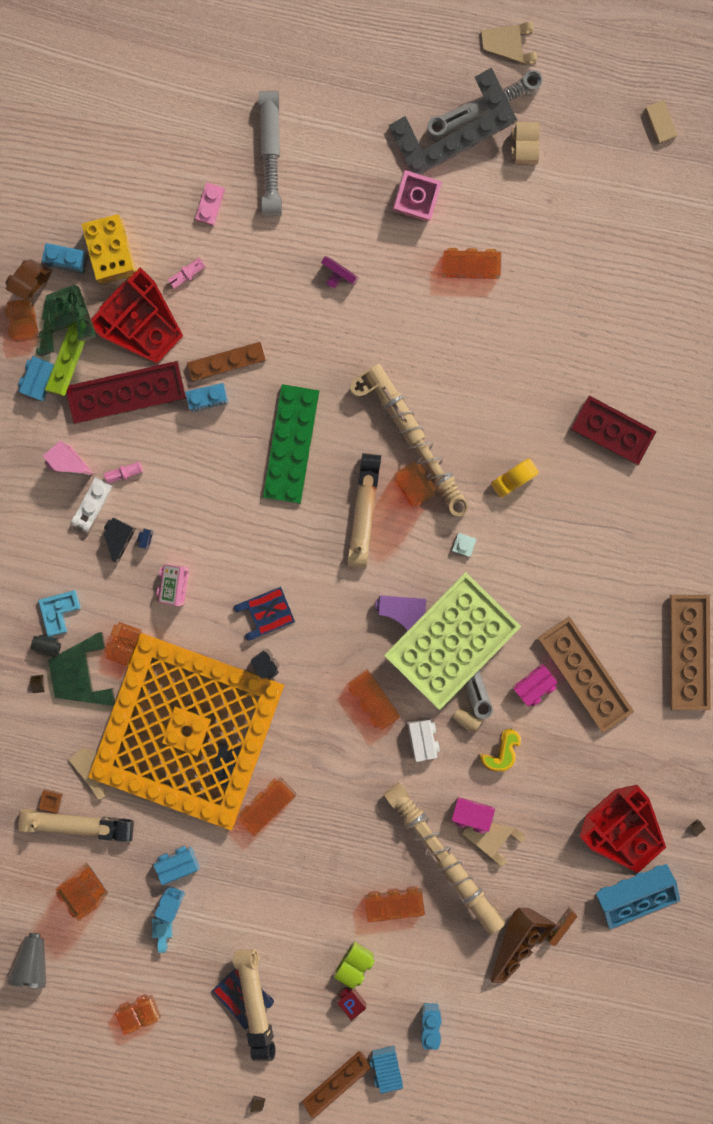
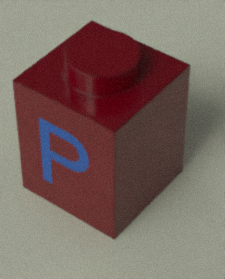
M344 987L339 991L337 1004L351 1021L366 1010V1002L355 988Z

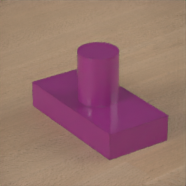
M325 256L321 261L323 265L333 271L326 281L332 288L335 289L342 277L351 284H356L359 277L329 256Z

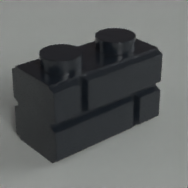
M269 649L263 650L250 661L253 668L257 669L260 678H267L268 681L279 673L277 669L280 666L277 660L272 658L273 654Z
M219 744L213 770L223 766L220 758H223L225 764L235 760L232 751L235 752L238 758L241 748L235 747L228 751L229 745ZM236 762L227 766L230 775H232ZM224 768L214 772L218 782L228 778ZM211 775L210 783L216 784L213 776ZM229 781L221 784V786L227 787Z

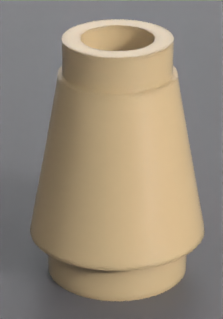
M460 709L456 711L453 717L456 722L470 733H476L483 721L476 715Z

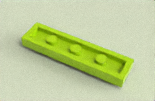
M71 320L45 391L48 393L65 396L91 328L87 323Z

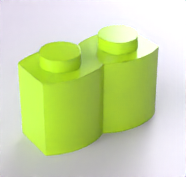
M354 941L337 966L334 978L352 989L360 986L365 977L363 975L367 969L370 970L375 962L373 952Z

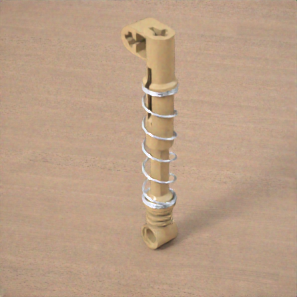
M379 363L353 379L350 389L354 395L365 397L375 391L382 402V409L384 411L387 410L389 413L388 418H392L399 429L398 433L402 434L408 443L407 449L415 448L421 458L417 461V464L425 463L430 473L427 479H435L431 487H433L434 491L442 493L441 497L445 498L443 499L444 502H448L446 505L454 516L466 514L469 505L463 494H459L461 491H457V485L454 486L455 477L452 473H444L441 469L440 464L443 458H434L430 451L433 442H424L423 439L426 437L423 433L424 427L418 425L413 417L414 412L408 409L402 393L396 390L381 364ZM365 376L368 379L371 386L373 387L369 389L368 386L365 385L363 387V392H361L360 390H356L358 388V383L365 384L363 380ZM385 388L387 389L393 400H389L386 393L384 392ZM460 501L464 504L462 512L454 510L453 505L455 502Z
M399 782L386 791L384 796L394 809L398 808L397 812H401V817L404 816L403 820L406 829L413 828L415 830V841L422 840L427 846L426 855H433L438 861L436 863L437 870L442 871L448 879V885H452L458 892L459 900H462L463 905L470 908L490 936L500 930L505 925L503 917L495 906L491 905L484 897L483 889L481 887L478 888L472 881L473 876L469 877L461 866L462 862H458L452 852L449 853L451 847L444 848L437 839L440 832L433 833L426 823L429 817H425V812L418 807L415 808L416 804H412L413 800H409V794Z

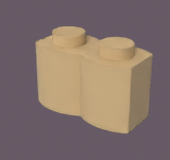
M516 122L515 128H512L511 140H515V147H511V159H514L515 164L538 165L540 122Z

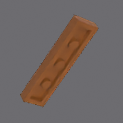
M261 342L190 361L187 362L191 379L194 382L265 362L266 359Z
M358 1051L302 1101L310 1117H317L371 1069L369 1062L361 1051Z

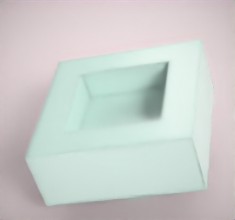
M458 533L452 551L471 557L476 539Z

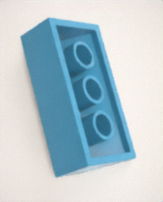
M667 864L655 866L650 871L638 873L635 877L621 880L613 886L603 887L596 892L609 929L680 902L677 882Z

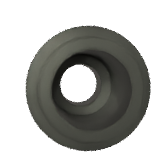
M44 635L33 637L31 651L49 657L59 654L61 643H59L57 638Z

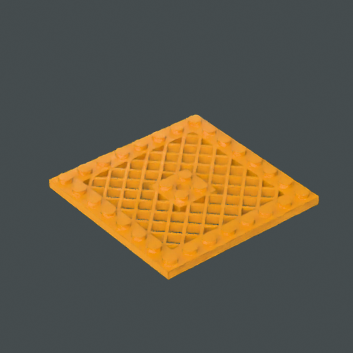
M141 633L88 778L232 831L285 684L271 679L268 681L267 678L261 679L259 675ZM153 658L158 659V661L152 663ZM165 662L177 667L168 670ZM161 663L165 672L156 676L152 667ZM179 669L183 679L174 683L170 673ZM183 669L194 672V674L186 677ZM148 671H150L153 678L145 681ZM166 675L171 685L162 688L158 679ZM201 675L213 680L204 684ZM197 676L200 686L192 689L188 679ZM154 681L158 691L149 694L146 684ZM185 682L188 692L180 695L176 685ZM215 682L219 692L210 696L206 686ZM219 682L227 684L230 687L222 690ZM172 687L176 697L168 701L163 691ZM143 688L146 696L138 700ZM202 688L206 698L197 701L194 692ZM236 688L249 693L240 697ZM233 689L237 699L227 702L224 692ZM160 693L164 703L155 707L151 697ZM190 694L194 704L185 707L181 698ZM221 695L224 705L215 708L211 698ZM254 695L260 696L258 702ZM251 696L255 705L246 709L241 699ZM148 699L152 709L143 712L139 703ZM178 700L181 708L175 706L172 711L169 703ZM208 700L212 710L203 714L199 704ZM238 701L242 711L233 715L229 705ZM166 706L169 716L161 719L157 709ZM196 706L199 714L188 711V709ZM136 707L139 712V715L132 718L134 709ZM226 707L230 717L221 721L217 711ZM256 708L251 720L247 711ZM153 711L157 721L149 725L145 715ZM214 713L218 723L210 726L212 719L205 716ZM244 713L248 723L239 727L235 717ZM141 717L145 727L136 730L133 720ZM170 718L168 727L166 729L163 724V721ZM232 719L236 729L227 733L223 723ZM159 723L163 733L154 737L150 727ZM130 725L133 733L125 736L128 726ZM219 725L224 735L215 739L211 728ZM184 726H189L192 729V733L188 737L182 734ZM249 726L247 734L244 738L241 729ZM147 730L151 739L142 743L138 733ZM208 732L211 741L203 744ZM238 732L241 742L232 745L229 735ZM134 735L138 745L130 749L126 739ZM164 736L162 743L169 746L160 749L156 739ZM225 737L229 745L228 751L243 744L238 758L233 750L232 754L235 760L225 764L223 758H220L223 766L213 770L210 759L218 755L219 749L216 741ZM123 742L126 751L118 754ZM152 742L156 752L148 755L144 745ZM213 743L217 753L208 757L204 747ZM140 747L144 757L136 761L132 751ZM170 748L174 758L166 762L162 752ZM175 748L185 751L186 753L178 756ZM201 750L205 759L196 762L193 755L199 756ZM128 753L132 763L123 766L119 757ZM158 754L162 764L153 767L150 757ZM188 755L192 765L183 768L180 758ZM146 760L150 770L141 773L137 763ZM176 760L180 770L171 774L167 764ZM206 761L210 771L201 775L197 765ZM236 762L232 775H230L227 766ZM134 766L136 773L125 769ZM164 767L168 776L159 780L155 770ZM194 767L198 777L189 781L185 771ZM224 768L228 778L218 782L214 772ZM151 772L154 780L144 777V775ZM182 773L186 783L177 786L173 777ZM212 774L216 784L207 787L203 778ZM169 779L172 786L163 784L161 782ZM200 780L203 790L195 793L191 783ZM229 781L226 792H224L221 784ZM188 786L190 793L182 791L180 788ZM218 787L222 796L213 800L209 790ZM205 792L208 797V800L201 798L197 795H200ZM223 799L221 805L218 804V803H215V802H217V801Z

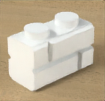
M430 718L407 722L414 761L418 762L437 758L440 748L438 741H434L433 734L436 733L435 722H431Z

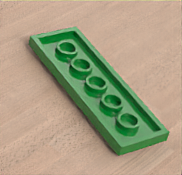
M285 384L281 385L263 498L301 504L320 390Z

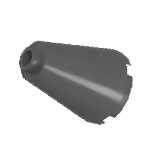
M29 933V936L24 937L8 976L7 984L20 987L45 988V945L41 934Z

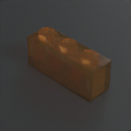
M447 248V250L443 251L442 277L499 279L501 276V252H497L496 249L478 251L476 248H468L466 251H458V248Z
M365 669L348 682L350 685L348 687L349 691L354 697L356 695L361 700L359 703L360 707L364 712L368 711L372 716L370 721L375 728L380 727L383 730L400 718V714L368 669Z
M282 777L278 780L274 778L267 785L268 789L264 793L260 791L253 798L255 802L250 807L246 805L239 812L241 815L238 820L253 836L296 797L297 793Z
M410 886L406 890L400 891L397 888H393L384 893L371 891L368 892V895H365L368 923L425 916L422 888L417 886Z

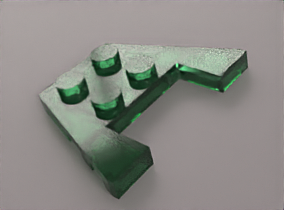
M71 285L46 295L42 314L44 325L43 330L39 331L38 338L41 339L40 348H36V355L44 356L53 353V333L76 324L78 340L86 341L96 337V332L79 286Z
M98 632L48 660L55 698L109 706L115 705L113 688L93 691L86 652L106 649L103 632Z

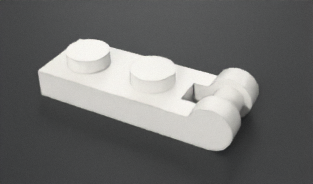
M95 477L76 515L73 517L71 525L82 528V531L88 534L113 486ZM83 515L89 517L87 522L81 520Z

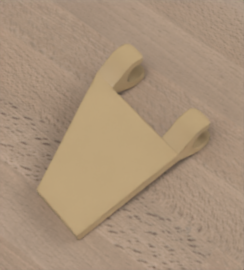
M529 21L520 25L481 30L483 51L522 64H535L537 62L536 52L523 55L521 34L533 33V22Z
M83 747L69 761L100 800L107 793L99 785L101 782L88 778L97 753Z
M491 823L489 832L485 831L484 834L473 831L474 827L467 826L462 832L466 838L500 866H504L507 861L497 851L507 838L512 835L520 842H523L526 838L517 828L497 823Z

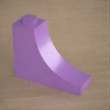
M380 595V599H376L375 611H379V615L398 621L408 631L425 614L426 598Z

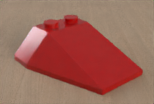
M141 267L123 281L87 322L102 338L155 363H158L183 337L156 282Z
M638 785L614 789L586 814L580 832V838L591 850L637 873L667 848L650 798Z

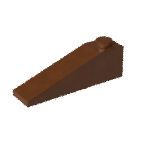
M519 907L515 910L513 917L508 923L490 981L492 983H505L520 967L519 962L527 956L530 957L533 953L531 949L538 942L542 944L556 924L531 908Z

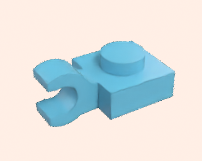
M153 917L152 938H158V953H165L167 950V938H172L173 936L172 922L168 924L162 923L157 917Z

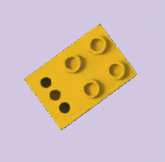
M119 214L81 224L95 277L100 284L127 278L136 271L123 219Z

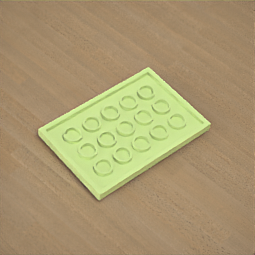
M465 572L384 656L440 710L521 626Z

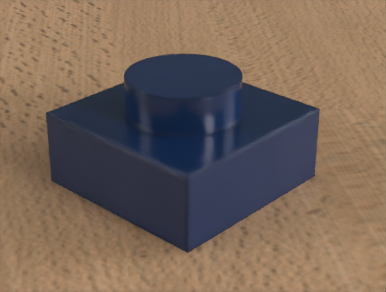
M144 528L143 532H139L137 542L140 548L149 549L154 533L153 530Z

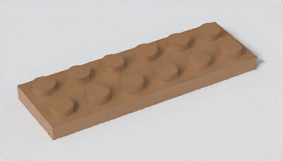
M670 595L671 710H711L710 595Z
M570 616L537 637L602 733L634 712Z

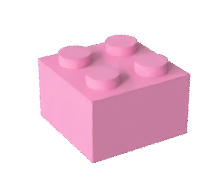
M405 170L401 176L392 211L429 222L432 218L442 182Z

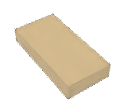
M662 100L646 106L645 111L658 144L676 138L678 134L665 101Z

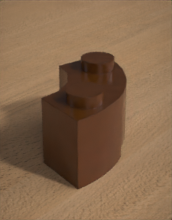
M32 259L24 260L16 272L8 276L5 290L32 302L37 292L41 288H45L53 270Z

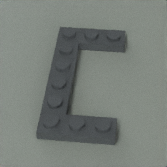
M492 67L474 77L491 111L487 115L422 150L406 116L388 125L411 172L422 175L518 122Z

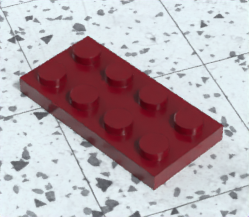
M590 395L584 402L570 429L637 466L640 464L657 432Z

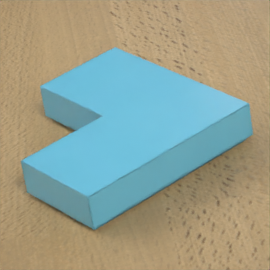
M76 590L38 600L48 637L67 632L63 613L81 609Z

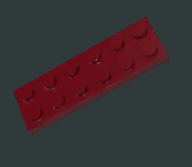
M178 361L72 384L68 386L66 391L74 424L187 399Z

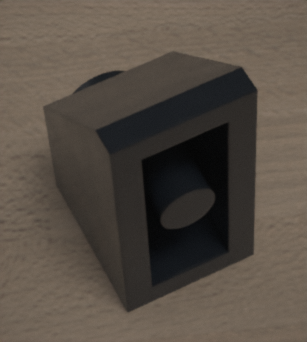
M113 517L112 520L109 519L105 524L104 530L106 531L104 536L112 561L119 562L136 528Z

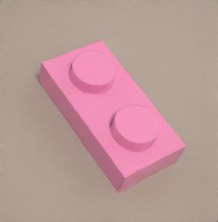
M206 182L195 217L196 221L211 226L215 225L225 188Z

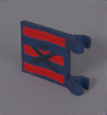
M281 587L234 606L235 612L249 608L257 628L245 634L247 641L295 622Z
M234 969L212 992L236 1017L241 1026L247 1030L249 1026L247 1016L244 1014L246 1010L239 972ZM261 988L264 1006L270 1008L274 1003V999Z

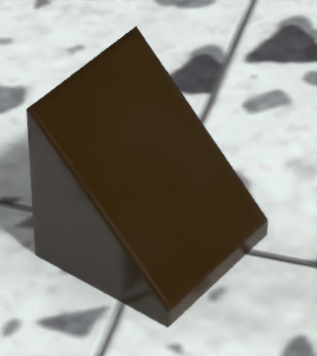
M43 675L31 676L30 687L33 693L45 692Z
M698 819L688 826L696 836L706 829Z
M254 1095L250 1112L262 1111L266 1098Z

